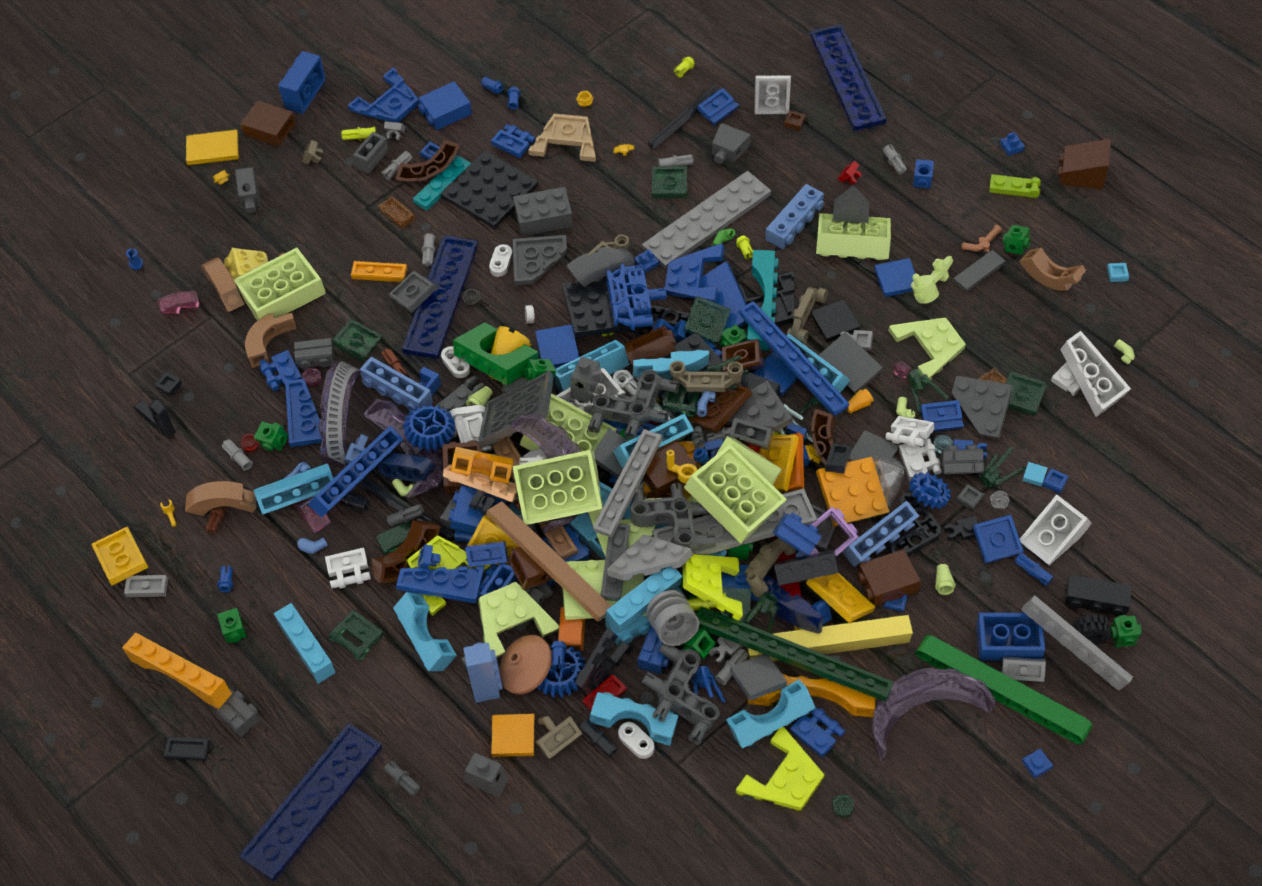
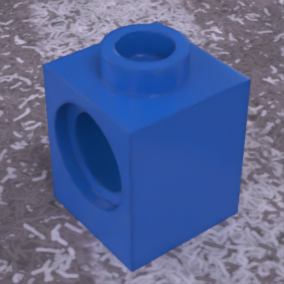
M916 159L913 187L931 189L934 161Z

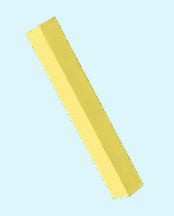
M909 615L774 633L773 635L822 654H831L910 643L913 632ZM747 648L750 659L763 655V653ZM770 657L772 661H780L778 659Z

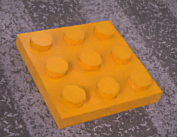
M872 457L848 462L845 474L825 471V468L816 471L827 509L829 510L831 507L834 509L838 508L845 517L843 519L847 524L889 513ZM830 516L833 527L839 526Z

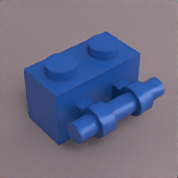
M500 563L499 566L492 564L490 569L487 568L481 581L477 600L481 596L514 582L520 585L512 566Z

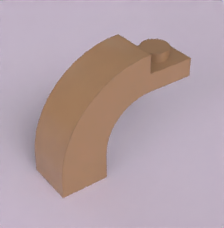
M1042 248L1029 250L1019 261L1028 274L1036 281L1048 288L1066 291L1073 284L1079 282L1082 279L1081 276L1086 272L1083 265L1065 268L1055 264L1049 259Z
M218 257L200 265L208 282L210 281L215 287L227 312L244 305L235 282Z
M272 313L259 319L250 328L245 340V349L252 368L260 366L259 362L262 359L269 363L266 348L272 338L297 329L292 313L281 315L277 318H274Z
M229 481L209 482L193 488L186 495L185 512L204 516L213 508L229 506L253 513L256 510L257 499L255 493L243 489V484Z

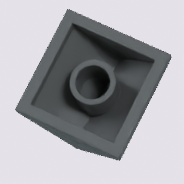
M854 185L834 199L833 221L869 223L870 202Z

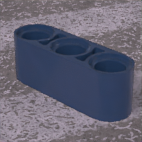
M394 452L389 453L378 465L379 472L385 477L413 482H423L435 469L434 463L429 458Z

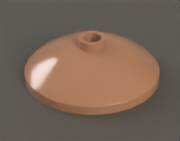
M526 635L514 641L506 649L499 665L501 683L506 690L514 694H525L534 690L545 679L551 666L552 653L550 646L544 639L536 635Z

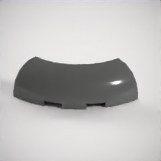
M610 247L598 248L595 253L590 255L585 253L570 262L567 267L576 279L586 287L593 281L606 276L607 270H610L612 273L614 270L621 268L623 263L624 266H635V259L632 253L624 248L611 249Z

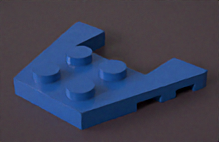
M393 67L383 75L384 81L392 86L372 104L357 97L348 105V109L362 115L398 123L419 105L418 98L409 86L407 87L403 78L398 75L397 70Z
M718 244L670 261L664 287L666 294L681 298L690 297L695 298L696 301L701 302L705 300L716 304L717 287L701 288V281L705 262L723 261V244Z

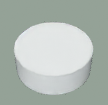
M532 305L525 306L526 324L534 322V309Z

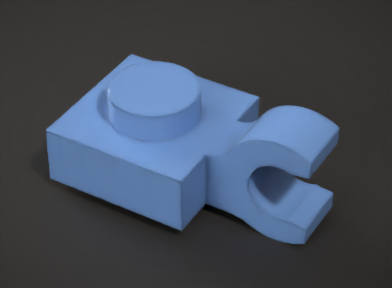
M360 434L356 443L349 445L343 462L351 463L365 449L367 436Z

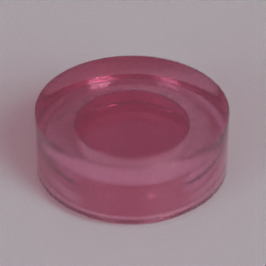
M901 361L895 362L892 368L893 372L902 378H908L912 372V368Z
M308 368L302 374V378L307 386H316L322 380L321 373L317 368Z

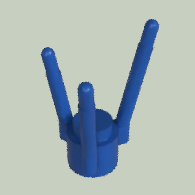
M698 667L694 678L691 679L693 693L698 695L699 685L701 688L706 687L709 697L712 698L713 693L710 687L712 684L722 703H725L726 700L715 681L714 675L710 673L709 667Z

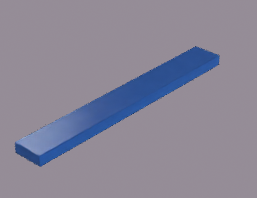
M754 301L739 309L738 314L833 416L849 407L847 400Z

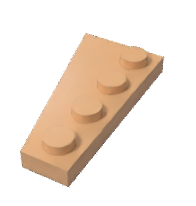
M452 465L444 469L443 477L448 478L451 482H459L511 502L518 497L517 486L514 482L509 481V484L492 481L489 480L487 475L481 473H471L469 476L450 472Z

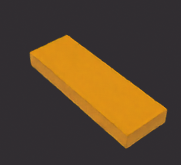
M354 261L351 278L402 282L406 278L407 264Z

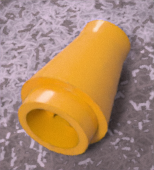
M866 388L860 389L848 401L849 407L846 410L851 414L854 411L870 406L871 402L874 401L872 395Z

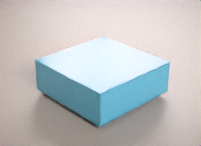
M1126 263L1107 265L1110 282L1129 280Z
M1028 462L1022 481L1041 487L1047 467Z

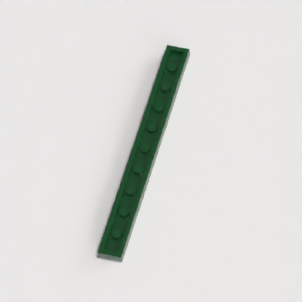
M701 606L696 614L699 620V629H704L709 633L881 701H887L893 688L894 682L710 609Z

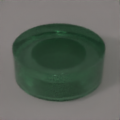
M838 795L833 800L832 810L838 817H849L853 813L854 802L847 795Z

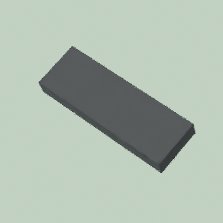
M991 250L954 277L953 282L966 293L1005 265V260Z

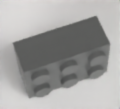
M565 187L513 196L521 237L573 227L572 212Z

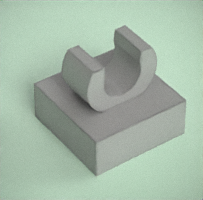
M385 122L384 129L388 131L387 138L391 140L393 133H396V140L401 139L400 133H405V126L402 123Z

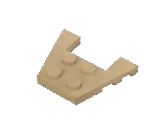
M554 114L544 127L543 133L536 138L535 144L529 148V155L544 157L548 143L582 146L580 160L596 161L588 117Z

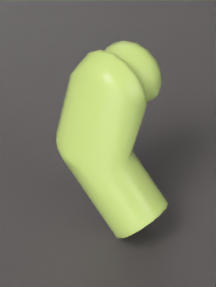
M1119 339L1114 347L1124 353L1121 360L1126 364H1130L1131 360L1135 358L1133 349Z
M899 397L896 413L902 417L915 418V412H911V409L906 408L907 398Z
M394 479L392 482L400 496L413 497L419 491L417 484L405 486L401 479Z

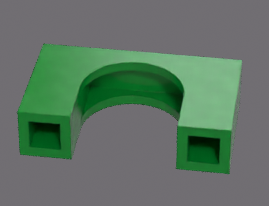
M485 322L453 340L454 356L505 385H509L524 376L529 360L538 359L539 354L538 351L525 344L508 354L494 355L487 353L486 351L493 347L498 329Z

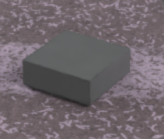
M967 484L958 495L956 501L973 511L983 499L984 494Z

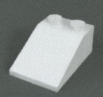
M756 76L755 114H788L791 76Z
M1056 495L1022 535L1020 542L1048 565H1051L1080 539L1092 523L1087 517Z

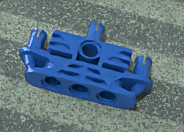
M623 263L621 268L614 270L612 273L610 270H607V287L614 325L618 326V323H622L634 331L635 327L653 326L650 301L666 300L665 288L647 289L642 265L624 266Z

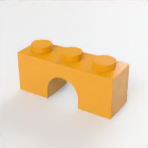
M456 447L450 472L469 476L471 473H481L487 475L489 480L509 484L513 459Z

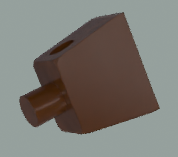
M513 548L509 562L523 590L551 580L552 577L522 548Z

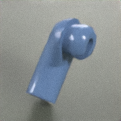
M705 391L697 404L698 416L704 417L707 415L708 401H715V392Z
M299 463L285 478L310 470L311 467L308 463Z
M300 538L297 542L298 548L309 554H314L328 546L324 538L315 542Z

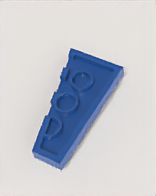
M305 380L285 381L290 447L326 442V434Z
M467 566L459 567V569L438 567L437 570L401 568L396 590L476 604L484 566L467 569Z

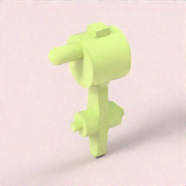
M951 256L946 257L944 260L935 259L933 262L934 271L931 275L919 276V274H914L912 276L913 282L911 287L918 303H929L939 296L936 283L938 280L947 281L949 278L948 269L953 262Z

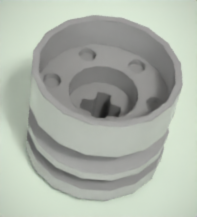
M676 590L664 591L651 599L647 605V619L655 629L660 641L665 645H681L690 640L697 632L699 627L698 617L681 592Z

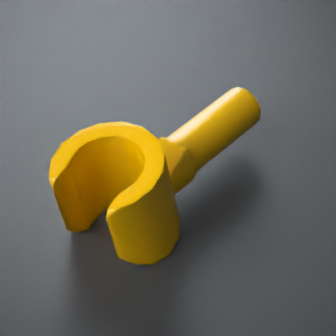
M169 500L170 504L166 507L161 502L160 506L164 514L168 515L172 527L177 526L173 516L175 508L172 501Z

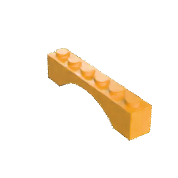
M136 632L122 647L129 659L144 669H154L173 678L204 702L217 709L232 694L223 679Z
M782 674L787 680V686L800 680L808 689L810 696L821 697L835 702L846 709L851 715L873 717L874 697L825 678L816 680L805 676L788 677ZM781 689L752 700L748 698V704L770 706L780 700Z

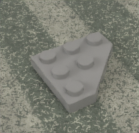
M643 534L607 569V573L610 577L626 581L632 579V575L644 573V576L658 573L661 568L672 566V569L679 568L693 554L691 548Z

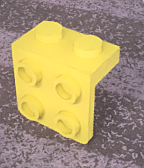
M232 248L228 257L224 260V265L234 280L267 263L268 259L266 253L262 251Z

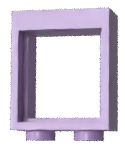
M831 507L811 525L817 527L828 516H831L845 532L849 539L835 550L837 556L858 538L856 535L858 531L851 523L847 524L843 518L845 516L838 508L834 509ZM815 547L811 554L819 553Z

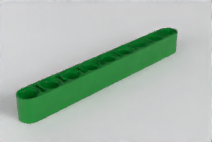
M926 635L915 652L922 661L946 674L961 676L975 682L985 690L986 695L1076 744H1083L1092 728V723L1087 718L934 636Z

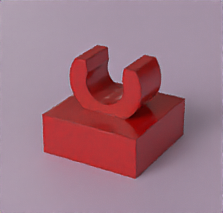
M856 161L850 163L837 179L842 183L848 180L851 185L857 182L856 179L861 177V173L856 170L859 164Z

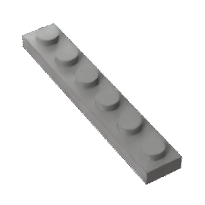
M643 430L593 526L594 532L613 537L663 439L662 435Z
M1035 595L1021 608L1028 617L1038 623L1045 631L1050 633L1118 691L1130 683L1133 677Z

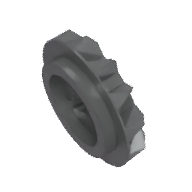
M700 426L695 427L692 433L695 448L705 449L704 443H707V437L704 429Z

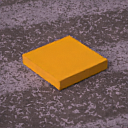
M534 714L492 715V757L534 756Z

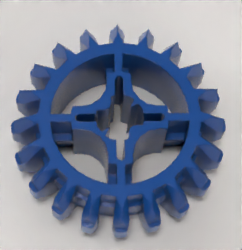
M423 404L422 408L416 406L415 411H410L409 416H406L403 424L404 435L408 443H412L413 448L418 446L420 451L426 448L427 452L432 448L436 451L437 447L443 449V445L449 444L456 431L455 420L452 418L451 412H447L446 408L441 409L439 405L433 407L432 404L429 407Z
M573 647L565 651L564 660L568 662H564L565 667L560 669V676H558L557 672L558 665L556 669L550 666L547 676L537 687L539 691L543 690L545 696L551 692V697L554 698L556 694H559L560 698H562L564 693L570 696L571 690L578 691V685L575 682L579 672L585 667V659L581 657L579 651L574 652Z

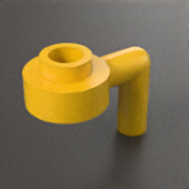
M667 451V469L677 473L678 479L686 484L690 476L698 470L697 467L692 464L676 465L674 451Z

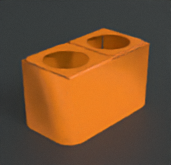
M561 607L558 641L564 642L567 649L573 647L574 651H583L585 619L565 620L564 607Z

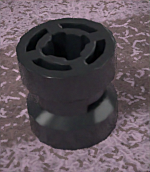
M477 490L470 502L469 508L477 509L481 514L486 515L487 510L492 508L496 499L491 496L487 497L483 492Z

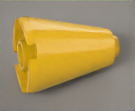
M500 326L496 332L491 354H508L524 344L531 347L530 340L516 330L512 333L508 331L510 328Z

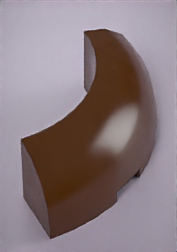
M443 140L439 150L428 161L416 164L400 163L395 179L404 182H419L437 176L453 162L461 145Z
M815 409L811 422L812 440L819 458L826 465L831 446L834 444L833 431L836 423L833 414Z
M412 520L406 539L395 551L383 557L372 558V571L376 581L388 583L398 580L401 568H410L407 559L439 535L440 525L427 521Z

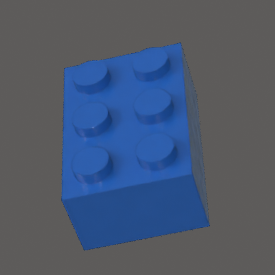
M302 51L296 57L292 67L288 69L286 76L280 81L279 90L286 110L303 114L325 82L326 78L319 55Z
M1026 613L978 614L976 631L979 661H1002L1003 657L1043 658L1045 652L1043 628L1028 617Z

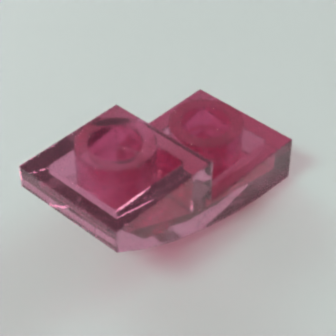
M183 291L158 299L161 314L179 313L180 308H198L199 300L196 291Z

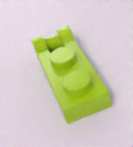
M991 174L989 192L1036 198L1040 195L1039 187L1041 180L1037 177L1026 179Z

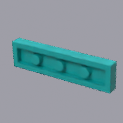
M457 156L442 173L438 174L413 198L414 204L427 211L441 198L440 193L471 163Z

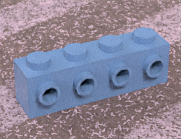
M805 184L766 228L765 240L782 250L787 245H790L797 233L802 232L805 224L810 222L814 214L823 208L824 193Z
M370 357L360 368L362 382L365 386L376 389L381 395L390 397L396 404L404 405L409 411H415L416 406L422 408L423 404L426 407L433 404L431 390L373 357Z
M906 501L846 547L842 553L853 567L859 563L867 562L871 559L870 554L875 552L877 555L886 548L884 543L888 540L892 543L899 538L898 532L902 529L906 532L915 525L913 521L919 515L909 502Z
M476 643L473 646L464 647L466 665L475 702L500 698L499 690H503L495 650H490L489 643Z

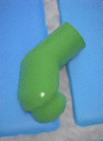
M729 228L719 231L712 246L732 240L735 236L734 229Z

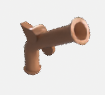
M994 225L993 230L986 237L979 238V244L963 242L961 248L962 250L975 252L983 250L989 253L990 242L999 233H1002L1003 230L999 225Z

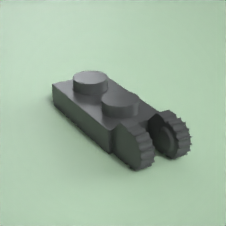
M472 376L466 380L465 384H462L436 406L439 405L441 409L446 408L447 412L455 408L467 407L468 397L482 389L485 384L481 382L476 385L478 378Z

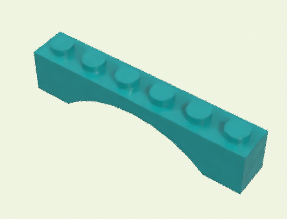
M753 250L752 276L758 281L764 294V303L761 310L775 323V317H772V313L776 312V302L772 301L773 298H776L777 287H773V284H777L778 273H774V269H778V258H775V251ZM748 325L747 341L759 339L762 350L770 351V347Z

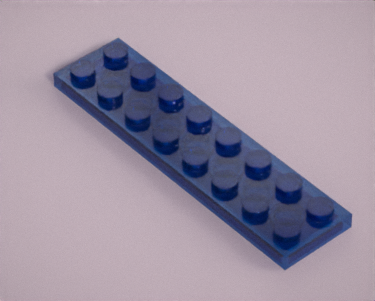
M839 24L810 31V37L853 131L886 124L885 114L843 25Z
M443 235L427 279L435 284L437 289L417 307L402 348L403 353L439 359L478 248V241Z
M348 723L240 853V859L274 882L383 748L382 745Z

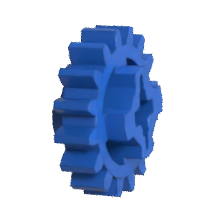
M919 472V474L913 476L909 483V491L913 492L912 496L917 498V502H924L925 507L928 504L931 509L935 506L940 509L941 506L945 507L951 498V490L946 489L948 484H944L942 478L937 479L935 474L931 476L929 472H926L925 475L923 472Z

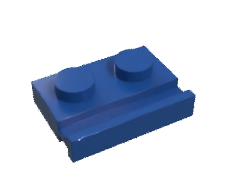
M722 88L698 105L697 110L708 121L710 120L714 126L738 109L739 104Z
M959 400L921 404L922 420L934 422L935 429L933 432L962 429L964 427Z

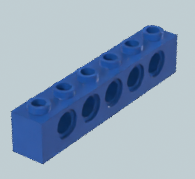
M389 426L316 494L308 505L323 518L402 442L403 438Z

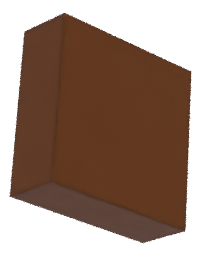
M789 110L784 121V127L800 131L806 115Z

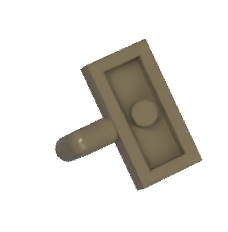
M544 716L538 719V723L545 725L549 732L538 739L536 743L546 758L550 759L579 737L582 732L571 716L567 717L557 726L549 716Z

